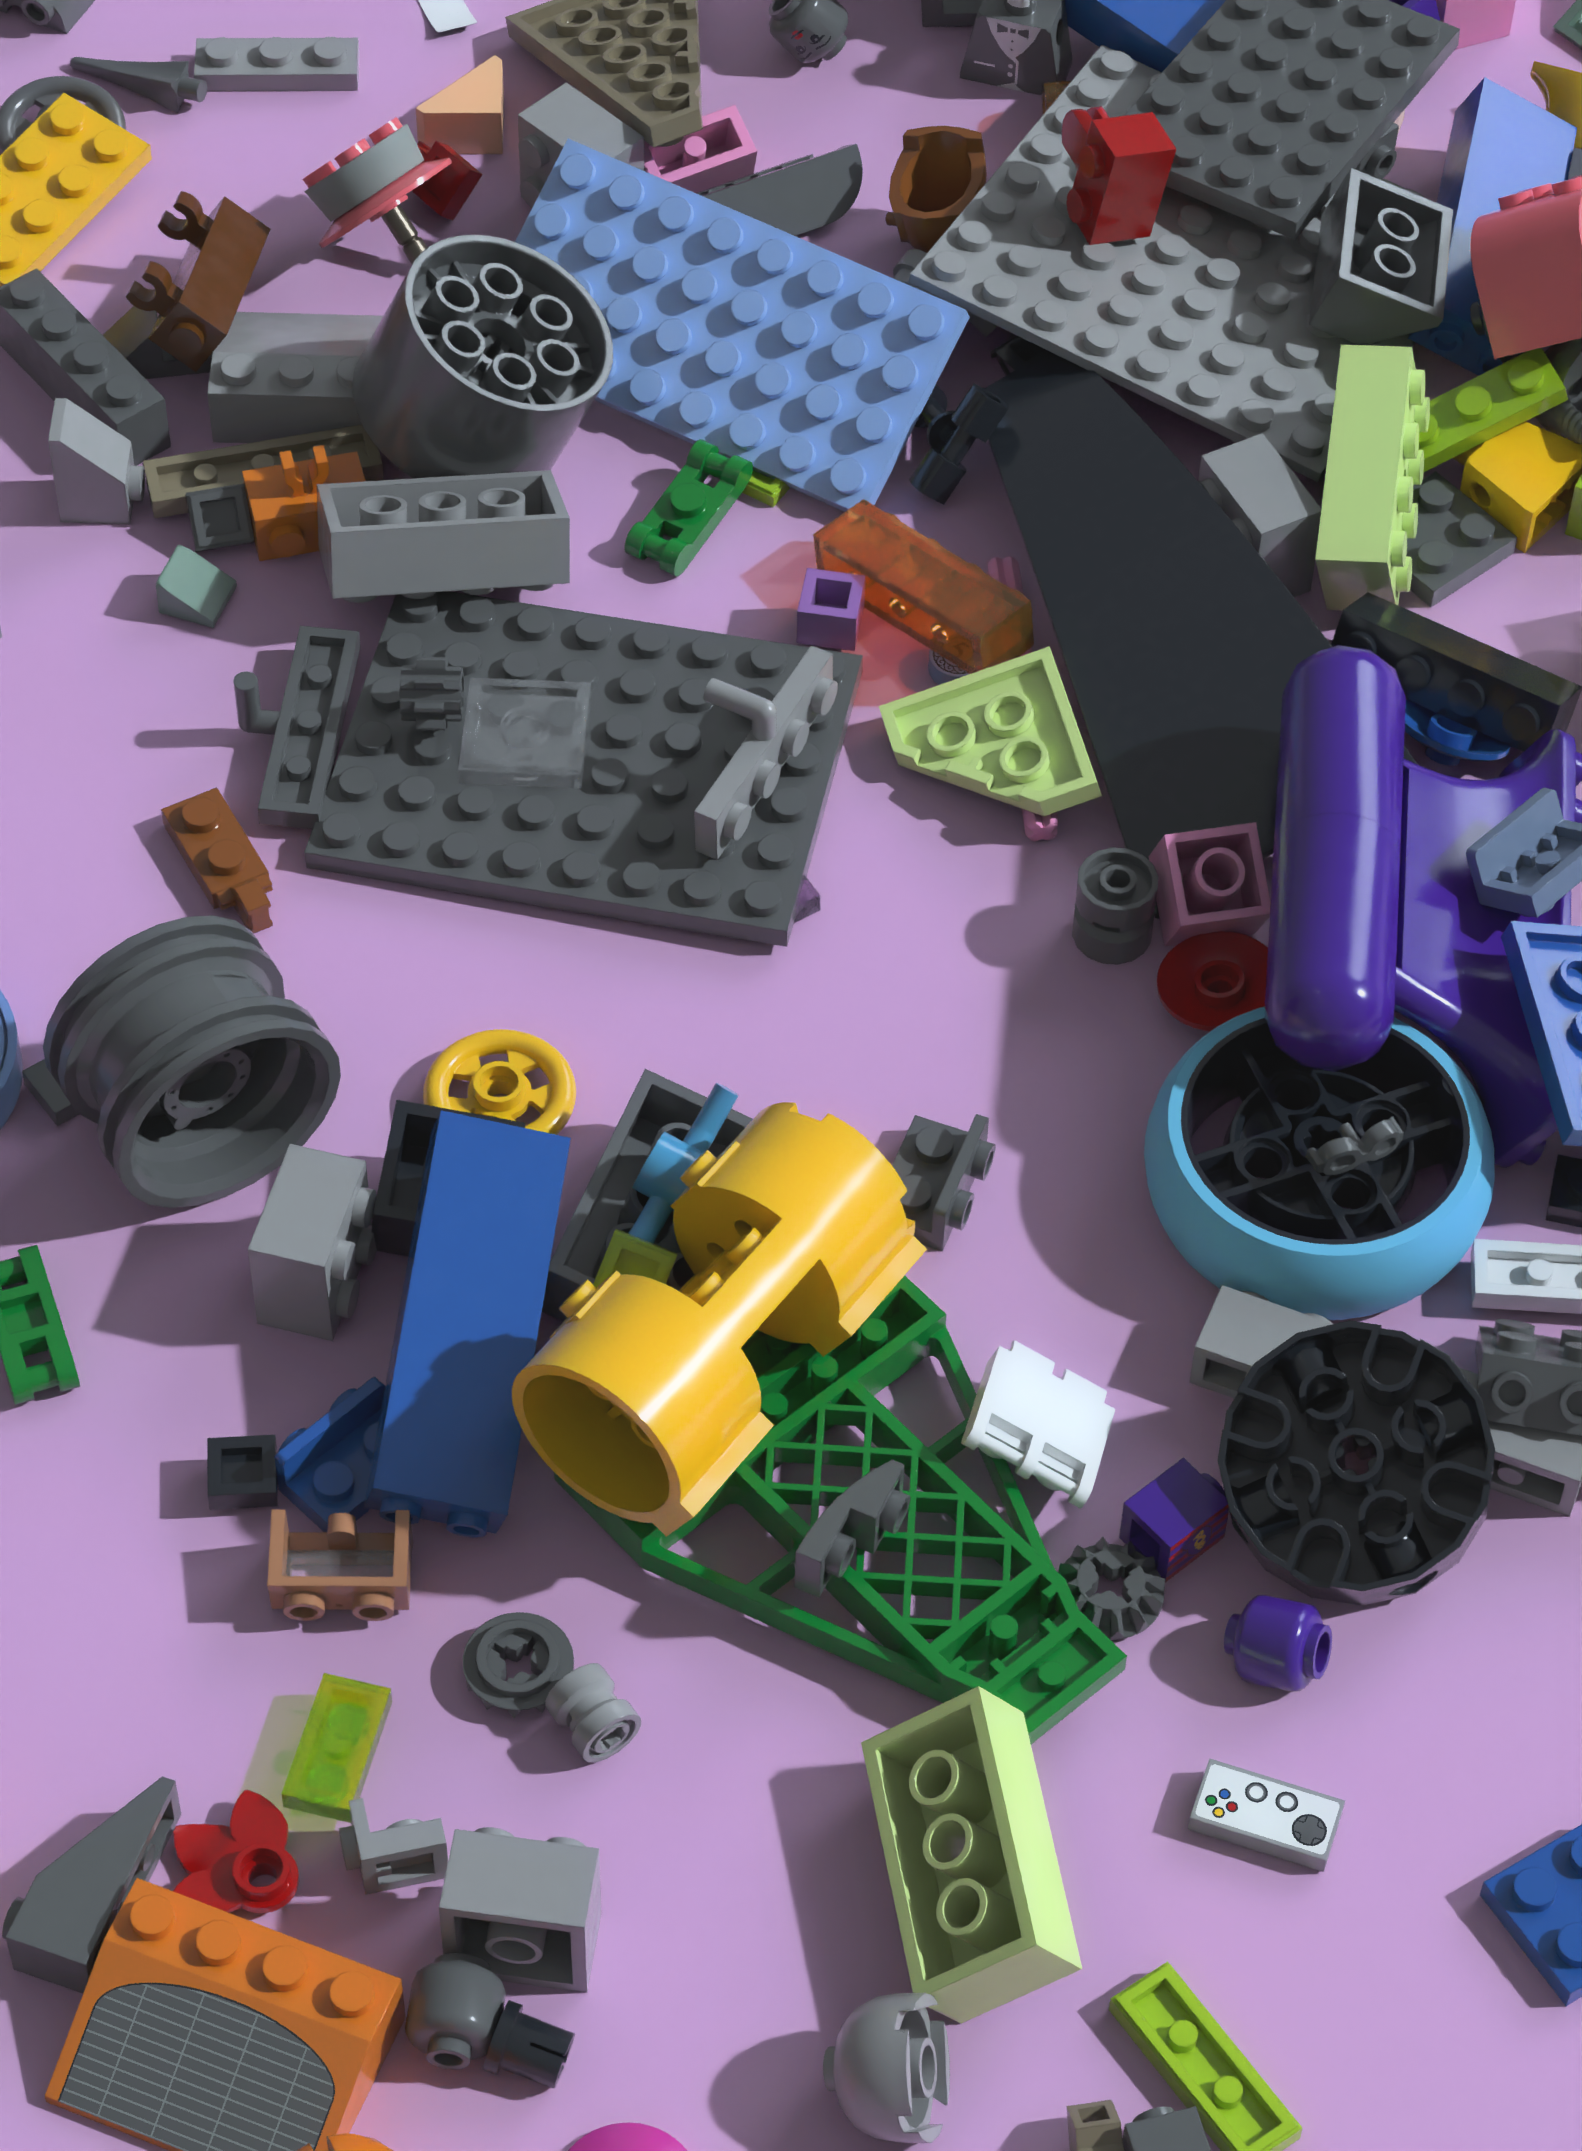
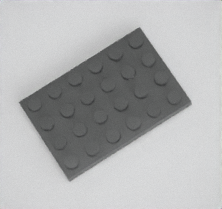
M1226 0L1125 115L1153 112L1176 147V153L1166 182L1167 187L1296 240L1338 190L1351 168L1355 169L1458 47L1460 29L1389 0Z

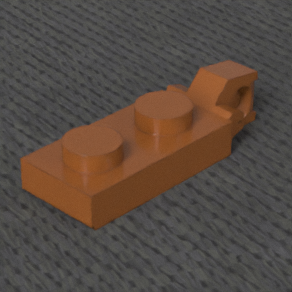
M216 787L161 809L162 821L166 831L213 909L220 908L223 911L233 906L245 927L251 930L253 934L273 926L269 915L271 904L265 894L273 890L269 871L218 788Z

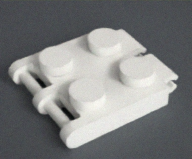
M1015 1340L1011 1343L1010 1350L999 1346L986 1364L961 1444L972 1450L979 1447L983 1453L992 1458L1004 1459L1016 1466L1015 1473L1025 1479H1029L1031 1475H1034L1043 1486L1051 1490L1067 1493L1069 1495L1068 1502L1078 1508H1082L1092 1492L1115 1413L1114 1408L1104 1403L1107 1391L1068 1369L1064 1370L1062 1378L1052 1375L1055 1362Z

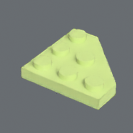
M1050 646L879 706L891 747L899 766L1041 816H1047L1102 796Z

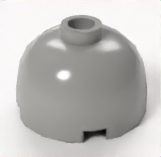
M895 1993L878 1996L867 2001L849 2015L840 2028L836 2045L828 2047L825 2051L823 2076L827 2090L836 2091L839 2106L856 2129L871 2137L897 2143H932L940 2135L943 2124L929 2123L933 2098L944 2105H948L950 2057L944 2021H930L926 2007L938 2005L934 1996L927 1993Z

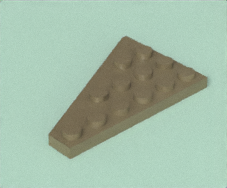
M551 0L505 17L508 35L511 39L596 104L644 137V141L653 148L656 146L667 147L681 142L684 136L703 129L698 0Z

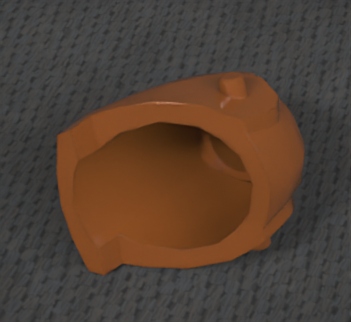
M928 126L909 129L904 133L903 150L890 179L889 200L893 212H888L885 217L887 225L897 226L901 242H908L914 249L928 253L986 184V159L982 133L952 126Z

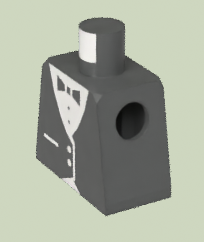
M983 0L972 29L960 71V78L1057 99L1061 94L1072 65L1065 0Z

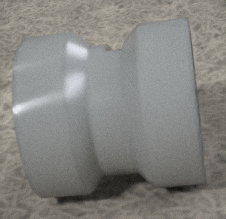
M590 1663L578 1667L565 1675L550 1690L545 1700V1707L560 1726L570 1727V1730L573 1732L572 1744L588 1763L599 1762L618 1753L630 1743L641 1727L640 1716L628 1701L617 1699L614 1694V1681L598 1663Z

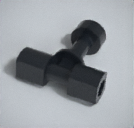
M973 383L955 411H946L947 397L936 384L915 424V427L918 428L928 427L926 438L930 449L909 478V481L923 495L943 505L967 472L960 462L975 440L979 439L986 443L1009 410L1007 404L997 395Z

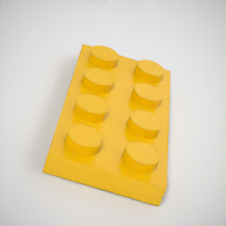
M63 93L0 155V287L36 268L41 272L152 159L150 144L66 93Z

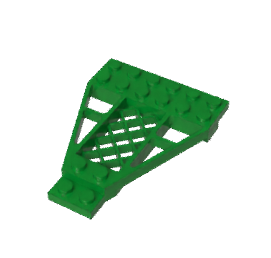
M905 1275L857 1331L824 1357L810 1343L784 1341L759 1330L752 1334L741 1349L748 1358L759 1383L761 1391L760 1412L774 1426L696 1516L667 1537L653 1523L628 1520L598 1507L577 1493L554 1472V1480L641 1568L941 1703L980 1686L1024 1713L1030 1744L1043 1736L1125 1670L1127 1655L1078 1609L1065 1578L1055 1570L1007 1461L992 1458L983 1453L978 1447L1013 1529L945 1465L946 1462L966 1448L961 1442L977 1394L946 1327L947 1314ZM934 1356L942 1366L965 1420L934 1444L926 1447L874 1395L924 1358ZM834 1425L856 1426L864 1434V1447L823 1444L824 1433ZM871 1441H872L877 1447H871ZM894 1460L905 1465L904 1473L910 1478L909 1491L903 1490V1493L910 1495V1504L907 1510V1532H896L893 1534L886 1531L876 1551L906 1553L905 1574L863 1572L865 1550L855 1547V1550H857L856 1571L849 1565L842 1577L839 1578L831 1575L825 1587L882 1645L770 1596L795 1577L796 1550L807 1532L817 1521L819 1506H830L838 1496L849 1488L821 1485L822 1465L862 1467L863 1477L870 1472V1468H878ZM784 1462L814 1464L813 1485L773 1482V1471ZM738 1504L789 1553L745 1585L667 1549L725 1506ZM788 1504L811 1505L810 1526ZM916 1512L947 1514L956 1522L955 1535L915 1533ZM963 1530H964L969 1536H963ZM913 1553L954 1556L953 1577L912 1575ZM962 1556L993 1558L1002 1566V1580L961 1578ZM879 1593L903 1595L902 1616ZM911 1595L952 1598L951 1620L910 1617ZM960 1598L985 1600L959 1620ZM925 1639L935 1640H933L931 1643H928Z

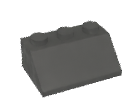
M1351 168L1321 217L1309 325L1323 330L1328 335L1341 337L1358 345H1365L1438 327L1444 317L1453 209Z

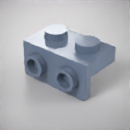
M1548 788L1540 789L1467 849L1466 858L1479 903L1519 913L1522 916L1538 918L1541 914L1551 910L1560 898L1582 881V823L1563 819L1555 790Z

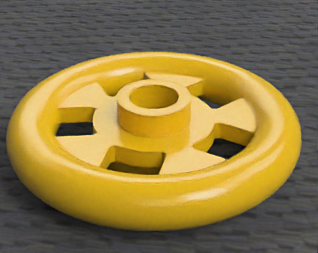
M508 1029L476 1032L449 1045L437 1056L430 1066L423 1087L424 1105L515 1121L514 1119L524 1114L529 1106L534 1107L541 1115L535 1121L525 1126V1128L558 1135L569 1121L576 1101L575 1079L563 1055L541 1038L525 1032ZM496 1054L507 1055L508 1062L494 1061L482 1067L480 1065L479 1058ZM540 1068L547 1076L549 1084L537 1089H531V1084L524 1074ZM452 1079L470 1081L468 1085V1098L448 1097ZM496 1094H505V1095H507V1096H504V1097H494V1095H496Z

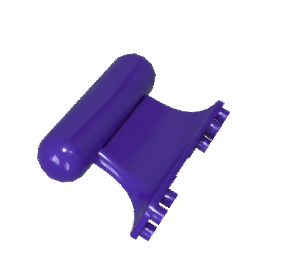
M1340 645L1321 650L1296 665L1282 693L1265 994V1019L1275 1046L1303 1067L1336 1072L1365 1062L1379 1052L1394 1023L1395 1011L1440 1039L1459 1058L1470 1073L1477 1087L1480 1101L1491 1129L1494 1144V1165L1507 1168L1517 1161L1528 1166L1533 1165L1541 1157L1545 1149L1546 1139L1558 1131L1501 936L1511 921L1571 925L1572 889L1560 898L1551 910L1541 914L1538 918L1522 916L1519 913L1481 905L1467 862L1466 851L1542 788L1556 791L1564 820L1582 823V801L1576 798V786L1582 781V754L1576 751L1575 738L1571 734L1560 729H1552L1543 734L1500 773L1498 778L1488 780L1460 779L1427 769L1404 759L1406 696L1396 669L1371 650Z

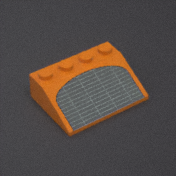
M136 1878L103 1940L45 2093V2100L47 2103L168 2151H297L310 2143L313 2151H328L327 2136L350 2132L406 2018L402 1979Z

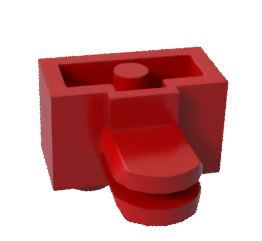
M1102 106L1091 107L1087 111L1083 109L1070 110L1063 119L1061 132L1062 144L1077 169L1073 188L1068 192L1066 201L1071 221L1078 225L1089 245L1150 237L1176 153V147L1153 112L1109 118Z

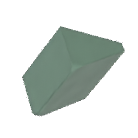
M178 545L156 582L159 613L214 628L237 587L236 580L191 549Z

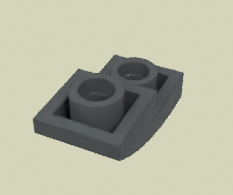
M891 1460L872 1470L838 1496L820 1515L796 1550L795 1588L820 1598L831 1575L839 1578L843 1576L851 1562L855 1547L874 1554L886 1531L895 1534L899 1530L910 1504V1495L903 1493L904 1464Z

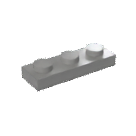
M336 37L196 38L194 78L204 80L207 83V91H358L359 41L358 38Z

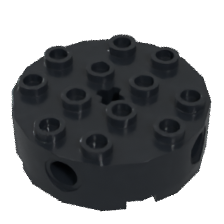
M1348 1320L1298 1332L1253 1364L1239 1386L1236 1397L1226 1411L1217 1461L1233 1528L1264 1570L1311 1598L1365 1606L1416 1594L1460 1562L1487 1517L1494 1469L1495 1447L1481 1396L1448 1354L1422 1339L1418 1341L1403 1331L1384 1329L1382 1325ZM1355 1452L1360 1460L1371 1458L1368 1461V1472L1357 1475L1353 1469L1343 1471L1346 1467L1345 1455Z

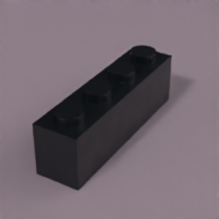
M1369 592L1343 609L1331 643L1332 647L1340 645L1371 650L1396 669L1406 700L1523 752L1543 734L1552 729L1567 731L1582 691V686Z

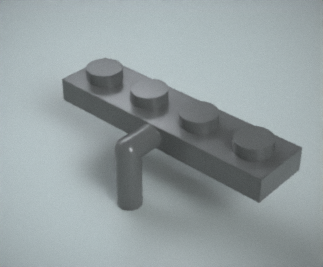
M300 625L280 711L261 710L258 678L254 673L246 671L238 673L234 677L237 718L240 728L248 733L274 735L258 804L259 824L313 829L315 822H319L325 793L333 773L359 656V631Z

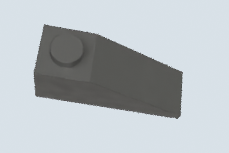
M163 1776L38 1873L25 1899L17 1897L13 1901L4 1920L2 1937L6 1939L14 1970L84 1993L103 1940L136 1878L149 1882L181 1816L175 1780Z

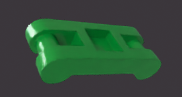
M702 439L696 441L687 456L686 464L645 519L642 522L635 523L629 531L624 545L625 553L640 560H645L647 557L659 562L661 570L677 577L680 576L746 488L752 476L753 463L737 455L731 458L725 457L718 453L719 449L717 446ZM708 475L720 479L714 488L703 483ZM666 534L673 538L668 541L663 536Z
M37 1245L18 1249L17 1257L0 1261V1357L15 1405L35 1400V1392L58 1386L60 1392L80 1387L74 1359ZM26 1282L24 1285L2 1290V1287ZM48 1350L51 1361L26 1368L23 1357Z

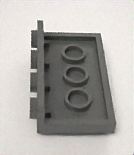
M1497 1319L1494 1328L1479 1325L1475 1348L1479 1375L1476 1391L1482 1398L1487 1420L1582 1436V1331L1562 1330L1561 1338L1534 1334L1535 1326L1522 1321Z

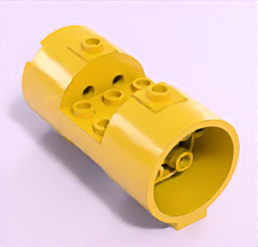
M781 1102L772 1104L761 1110L718 1157H715L709 1150H706L680 1176L679 1179L687 1188L671 1204V1207L674 1209L673 1225L676 1240L686 1262L695 1275L679 1291L662 1282L644 1276L621 1275L617 1270L597 1287L587 1279L559 1307V1310L567 1318L552 1333L551 1339L516 1376L512 1385L513 1408L517 1420L530 1444L556 1475L577 1493L598 1507L628 1520L653 1523L666 1537L694 1518L774 1426L760 1412L761 1391L756 1374L741 1349L744 1343L756 1330H759L784 1341L810 1343L824 1357L857 1331L927 1250L914 1237L915 1221L906 1218L900 1199L905 1195L907 1189L893 1166L866 1137L829 1113L819 1121L799 1114L796 1103Z

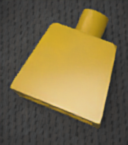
M1526 421L1452 458L1464 465L1460 491L1517 537L1516 548L1523 553H1526L1570 511L1574 488L1582 474V445Z

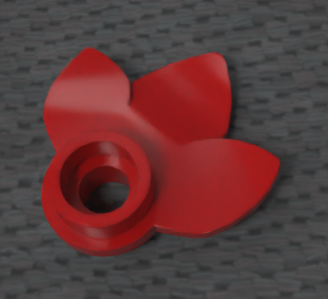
M244 1790L233 1808L230 1826L185 1824L176 1826L173 1831L178 1861L185 1872L189 1874L174 1888L173 1892L228 1913L239 1908L254 1913H269L282 1908L294 1897L299 1885V1873L294 1858L285 1850L289 1833L288 1823L282 1812L262 1795L250 1790ZM260 1875H270L276 1879L274 1883L264 1887L251 1885L252 1881Z

